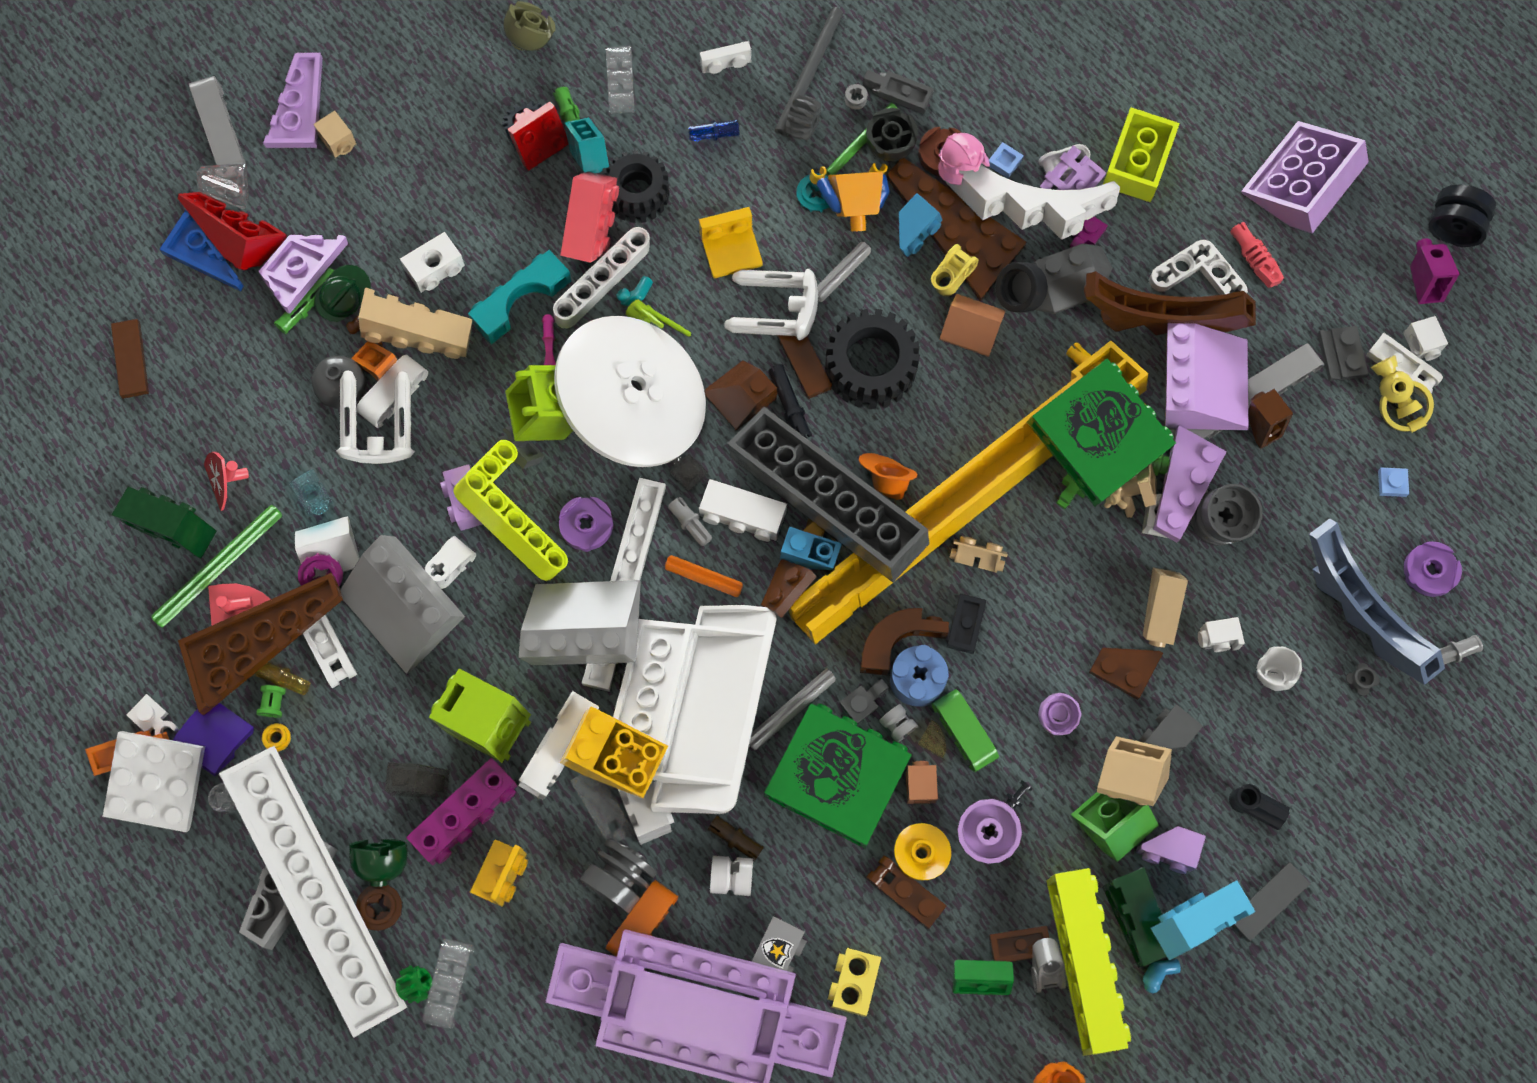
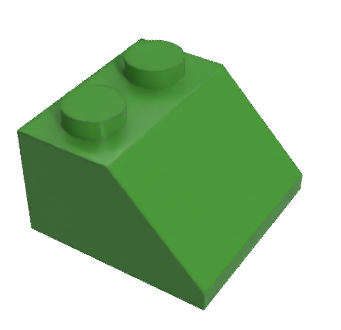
M1097 792L1071 814L1095 844L1116 862L1159 826L1149 805H1139L1134 801L1111 798Z

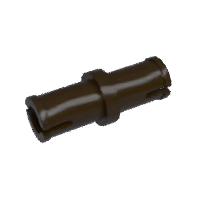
M718 814L707 829L727 842V846L730 849L734 847L747 857L753 858V862H755L764 848L763 845H760L744 834L742 828H735L719 817Z

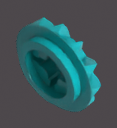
M807 175L797 186V199L801 207L808 208L810 212L814 210L822 213L824 209L830 207L824 198L822 199L818 196L811 198L812 190L819 191L816 184L810 181V175Z

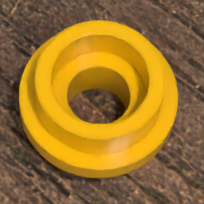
M279 723L269 725L262 734L263 745L267 749L275 746L277 752L284 750L291 741L289 729ZM280 733L282 736L281 740L274 743L272 741L273 735Z

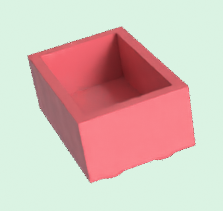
M584 172L573 177L560 256L591 263L609 250L610 237H607L609 227H612L615 218L612 206L613 201L616 202L619 194V186L616 185L617 178L591 172Z

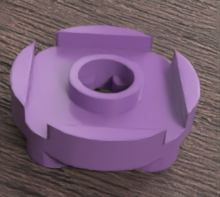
M577 497L570 500L562 508L559 516V529L564 541L572 548L585 552L597 549L605 544L610 538L614 526L609 507L596 497ZM582 518L585 520L591 518L592 527L581 529L580 520Z
M1426 542L1417 546L1407 555L1404 562V574L1406 576V583L1414 588L1415 591L1425 596L1437 597L1445 595L1459 583L1462 575V566L1460 561L1456 560V557L1453 555L1454 552L1450 547L1439 542ZM1431 563L1435 564V569L1439 570V574H1430L1426 567Z

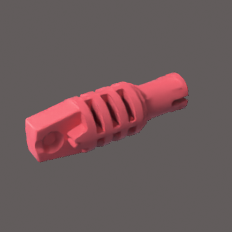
M1245 222L1234 226L1230 232L1242 248L1241 254L1244 258L1246 257L1245 260L1247 263H1250L1254 273L1268 288L1280 284L1284 277L1275 259L1271 258L1272 255L1263 246V242L1255 239Z

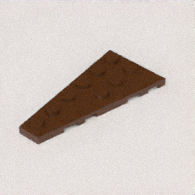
M905 158L900 159L887 174V180L903 201L908 203L918 193L940 213L943 219L941 227L935 234L930 236L945 256L954 245L958 244L961 246V250L970 257L979 259L974 271L964 281L970 285L977 298L981 301L996 283L1001 270L1008 264H1011L1025 247L1026 241L991 217L982 220L958 194Z
M332 573L178 640L200 714L204 716L343 600L336 577Z

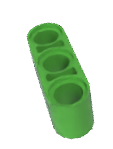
M957 689L932 703L934 712L940 714L941 718L939 720L950 736L953 735L955 738V745L963 758L969 760L971 764L969 767L973 772L980 770L999 758L995 746Z

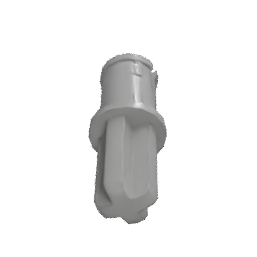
M682 497L676 498L669 504L668 509L682 524L681 528L688 530L701 546H705L712 540L710 533L700 523V516L687 506Z
M1473 635L1456 643L1451 641L1446 647L1440 648L1444 665L1453 661L1456 663L1461 662L1462 658L1483 651V644L1477 635Z

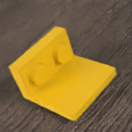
M750 207L699 219L700 236L713 278L731 275L740 270L762 267V258L752 229Z
M495 839L470 893L501 907L505 901L509 903L516 890V886H513L517 874L522 876L527 867L526 852L520 846L515 845L512 847Z

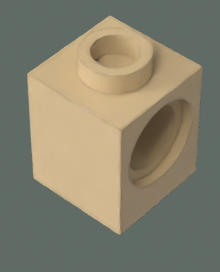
M335 111L313 124L318 136L335 158L340 154L345 155L349 153L353 146L356 145L352 132Z

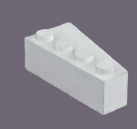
M657 781L651 782L644 798L618 789L640 845L672 832L670 824L674 823L671 812H653L651 809Z

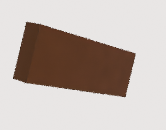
M133 319L112 323L111 329L121 398L125 399L149 394L139 320Z
M776 335L808 399L832 389V384L807 336L802 340H798L797 336Z

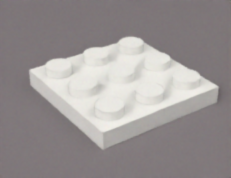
M124 731L118 732L103 817L188 832L193 817L205 746Z

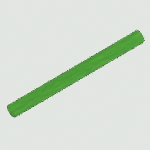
M273 505L264 510L151 616L152 620L160 627H164L274 525L282 517L281 512Z

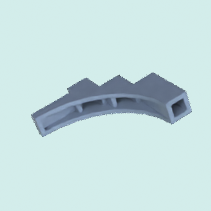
M1328 519L1311 532L1309 537L1317 561V566L1312 570L1317 587L1341 602L1348 623L1371 637L1375 654L1423 685L1443 671L1445 666L1441 649L1410 628L1375 592L1352 558L1343 540L1338 523Z

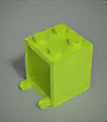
M529 365L524 371H517L515 373L516 380L505 391L515 441L564 440L573 432L557 400L554 382L556 365Z
M458 669L456 674L448 680L446 690L441 698L433 704L429 716L447 734L501 763L504 759L509 760L511 756L508 752L524 726L529 727L531 724L529 720L531 714L515 697L461 669Z

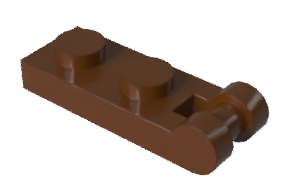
M883 855L878 861L879 866L874 872L870 871L866 879L929 929L946 908V905L913 878L907 876L891 859ZM888 872L895 876L889 885L883 880Z

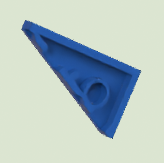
M185 210L159 250L163 255L241 291L244 287L242 282L196 221Z

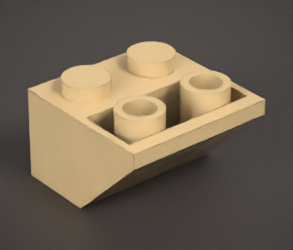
M1116 736L1108 749L1097 793L1105 794L1111 798L1134 801L1139 805L1154 806L1169 779L1172 749Z

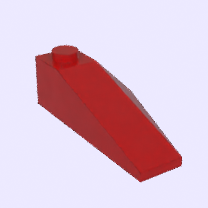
M201 192L178 194V200L221 255L238 269L247 270L249 267L261 266L286 240L287 235L270 223L261 220L259 225L247 220V213L226 210L225 203Z

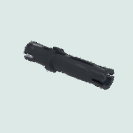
M783 364L775 365L773 369L770 368L768 370L773 384L777 387L778 396L785 410V420L805 438H807L806 435L810 438L812 432L804 417L805 410L799 405Z

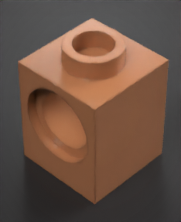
M928 761L912 762V766H907V804L936 803L938 800L936 765H929Z

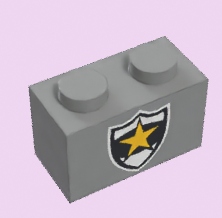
M773 916L752 962L793 972L794 967L790 966L794 955L800 957L807 941L802 939L805 932Z

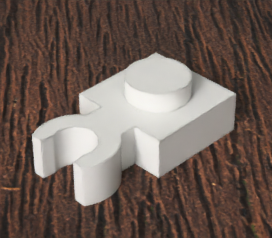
M147 694L127 714L143 731L149 730L151 732L155 729V735L163 733L166 728H171L175 732L178 731V727L174 723L163 720L168 713Z

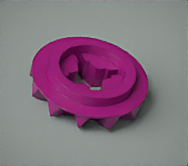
M317 553L315 556L306 557L305 561L299 565L298 581L301 586L321 577H314L316 575L314 567L320 571L326 569L325 575L332 573L336 577L338 586L342 583L343 570L339 560L336 561L330 554L326 556Z

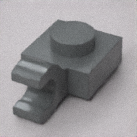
M512 426L503 428L508 438L505 435L497 438V442L507 440L514 444L518 452L517 458L514 461L522 469L537 465L543 460L545 456L532 441H515Z
M883 679L875 683L867 692L861 685L841 700L839 704L850 718L859 724L879 708L874 701L885 694L889 687Z

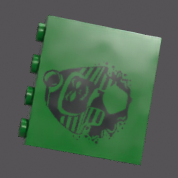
M1108 358L1036 412L1027 421V424L1094 507L1176 444L1173 440L1172 432L1166 426L1160 424L1156 419L1155 411L1149 405L1143 403L1139 398L1138 390L1132 384L1126 382L1121 376L1120 368L1115 363H1111Z
M810 703L764 792V797L865 849L912 754L907 752L908 748L898 742L893 741L891 744L883 740V736L872 729L865 731L857 727L858 723L846 716H843L841 719L833 715V711L829 707L820 703L817 706Z

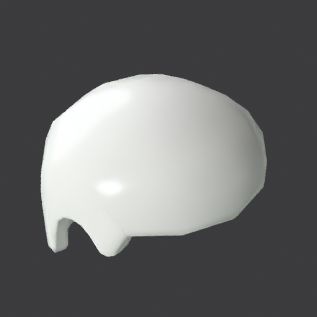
M1271 647L1258 661L1256 667L1257 678L1265 687L1274 691L1288 690L1294 686L1301 675V659L1295 651L1287 647Z

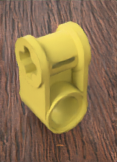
M954 245L931 276L932 285L943 296L953 295L964 280L974 271L979 259L970 257L961 250L960 245ZM950 277L951 281L947 286H939L942 278Z

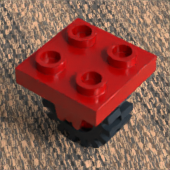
M530 101L529 105L526 102H522L521 107H518V105L513 106L514 111L509 109L507 111L508 116L504 115L503 117L504 121L502 124L508 139L516 148L522 164L528 171L569 145L558 112L551 102L544 106H541V103L538 102L535 104L534 101Z

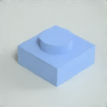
M1002 142L989 159L990 168L1009 179L1022 162L1024 155Z
M1380 468L1378 470L1379 496L1407 497L1409 495L1408 469Z

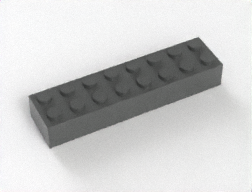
M765 407L727 443L732 460L891 582H894L930 544L928 529Z

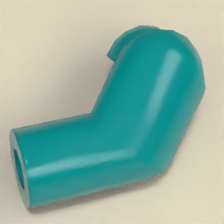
M642 276L634 290L629 292L627 288L620 289L616 298L621 301L620 304L623 306H629L638 299L642 301L650 290L653 281L649 277Z

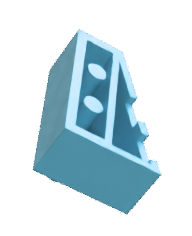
M1236 880L1206 897L1201 892L1158 917L1161 923L1152 927L1151 930L1167 958L1171 960L1256 911Z

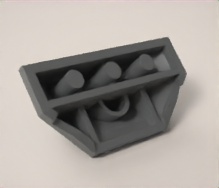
M1080 244L1034 261L1032 264L1042 269L1048 285L1046 298L1036 310L1056 314L1088 302L1089 300L1084 294L1086 274L1096 271L1108 279L1112 271V266L1102 246ZM1019 272L1013 280L1012 293L1018 303H1024L1030 295L1031 282L1025 272Z

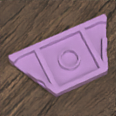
M289 235L259 270L260 276L287 313L290 314L346 247L348 244L347 239L343 235H338L337 240H324L322 235H311L308 237Z

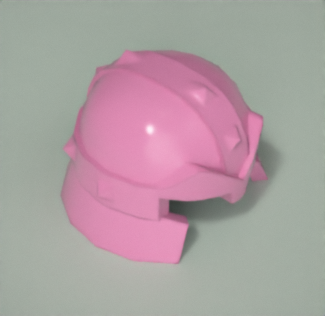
M955 133L948 136L941 153L938 155L941 159L938 165L939 175L950 184L961 185L964 174L959 173V171L972 170L977 172L981 163L985 167H990L989 159L985 154L982 143L968 133Z

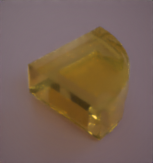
M931 720L918 745L943 759L946 752V740L941 727L935 721Z

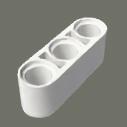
M408 355L398 359L366 393L356 407V412L376 428L382 427L384 425L382 422L394 414V380L398 372L405 371L408 373L411 380V395L419 387V382L421 380L425 381L428 376V371Z

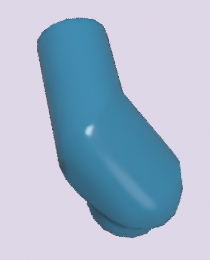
M1171 959L1152 962L1143 976L1145 990L1149 993H1156L1160 990V985L1165 975L1180 973L1179 960Z

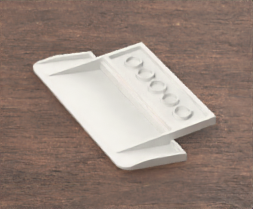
M748 605L700 606L695 625L638 620L636 662L627 663L613 718L668 746L652 779L657 781L651 803L653 812L723 814L729 812L735 806L776 625V615L767 607Z

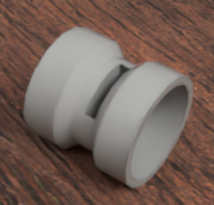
M901 704L895 706L879 720L884 728H888L891 731V737L895 742H900L904 739L903 736L905 734H911L918 727L913 719L907 717L906 710Z

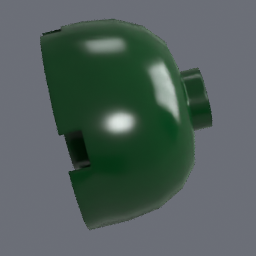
M381 839L382 842L368 844V840H361L350 844L349 860L353 873L361 880L370 881V886L372 887L386 886L387 881L397 878L406 866L407 844L405 845L404 841Z

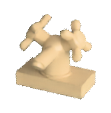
M1152 463L1107 497L1104 507L1109 508L1111 505L1117 504L1121 509L1125 510L1127 518H1132L1136 510L1132 496L1141 494L1145 507L1156 505L1157 479Z

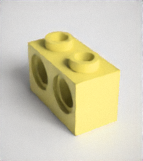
M849 948L846 949L845 955L839 953L835 971L840 972L838 983L832 982L828 1000L833 1001L831 1008L863 1017L867 1016L881 957ZM858 959L864 963L865 971L862 975L857 976L850 972L849 963L852 960ZM846 988H852L857 992L858 1000L853 1005H848L842 1000V991Z

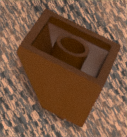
M744 360L704 390L707 399L735 430H738L752 419L763 407L766 408L777 399V387L759 368Z

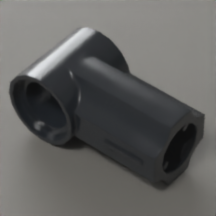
M1245 784L1233 790L1229 796V803L1236 812L1246 813L1276 830L1281 829L1289 816L1290 807L1263 794L1255 785ZM1242 792H1245L1249 796V805H1246L1242 802Z

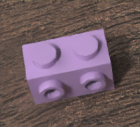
M469 464L444 471L445 481L440 482L444 497H450L452 506L447 507L451 522H457L461 531L483 525L457 500L453 492L454 486L471 469Z

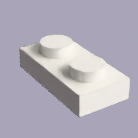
M749 41L700 52V66L703 73L715 74L724 68H741L751 62Z

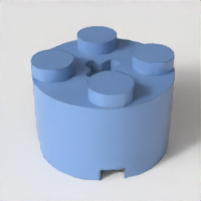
M927 645L913 646L905 649L895 659L890 674V686L894 695L901 702L911 706L924 707L932 704L940 697L949 677L947 664L937 651ZM915 672L924 675L923 681L920 678L916 680L913 678Z

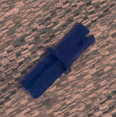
M713 120L711 124L689 127V139L696 141L713 138L714 141H717L718 138L739 136L738 120L715 122Z

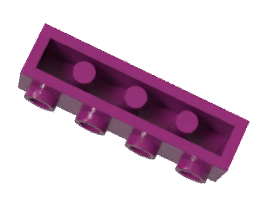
M491 757L406 838L430 864L435 865L437 862L442 864L451 856V848L458 842L460 844L466 842L473 835L472 829L479 822L482 824L486 823L494 815L493 809L500 802L505 804L516 794L514 789L517 787V784Z

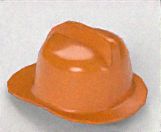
M865 453L859 457V463L872 473L874 489L887 497L901 500L904 497L910 480L917 478V473L914 470L904 467L891 458L875 453Z

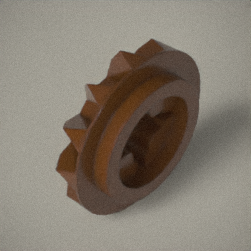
M389 885L383 887L369 886L359 895L356 908L368 929L384 931L395 925L398 918L402 915L403 902L398 892ZM383 898V905L390 909V912H380L376 918V910L368 904L379 903L380 899Z

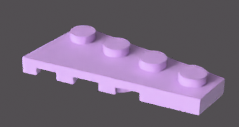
M295 53L285 80L284 92L280 94L278 100V109L271 119L269 134L265 136L263 142L265 148H317L318 134L313 124L319 121L322 74L321 53Z
M1180 425L1175 430L1174 441L1176 444L1170 452L1169 466L1165 474L1164 488L1159 500L1153 530L1176 543L1184 534L1226 454L1225 450Z

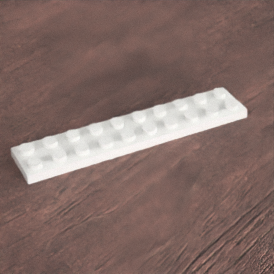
M275 746L219 773L353 1038L406 1009L407 1006L404 1000L398 996L395 988L396 984Z

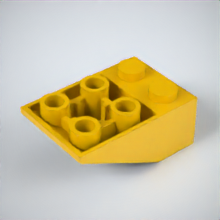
M591 706L585 711L560 763L586 777L644 798L668 746Z

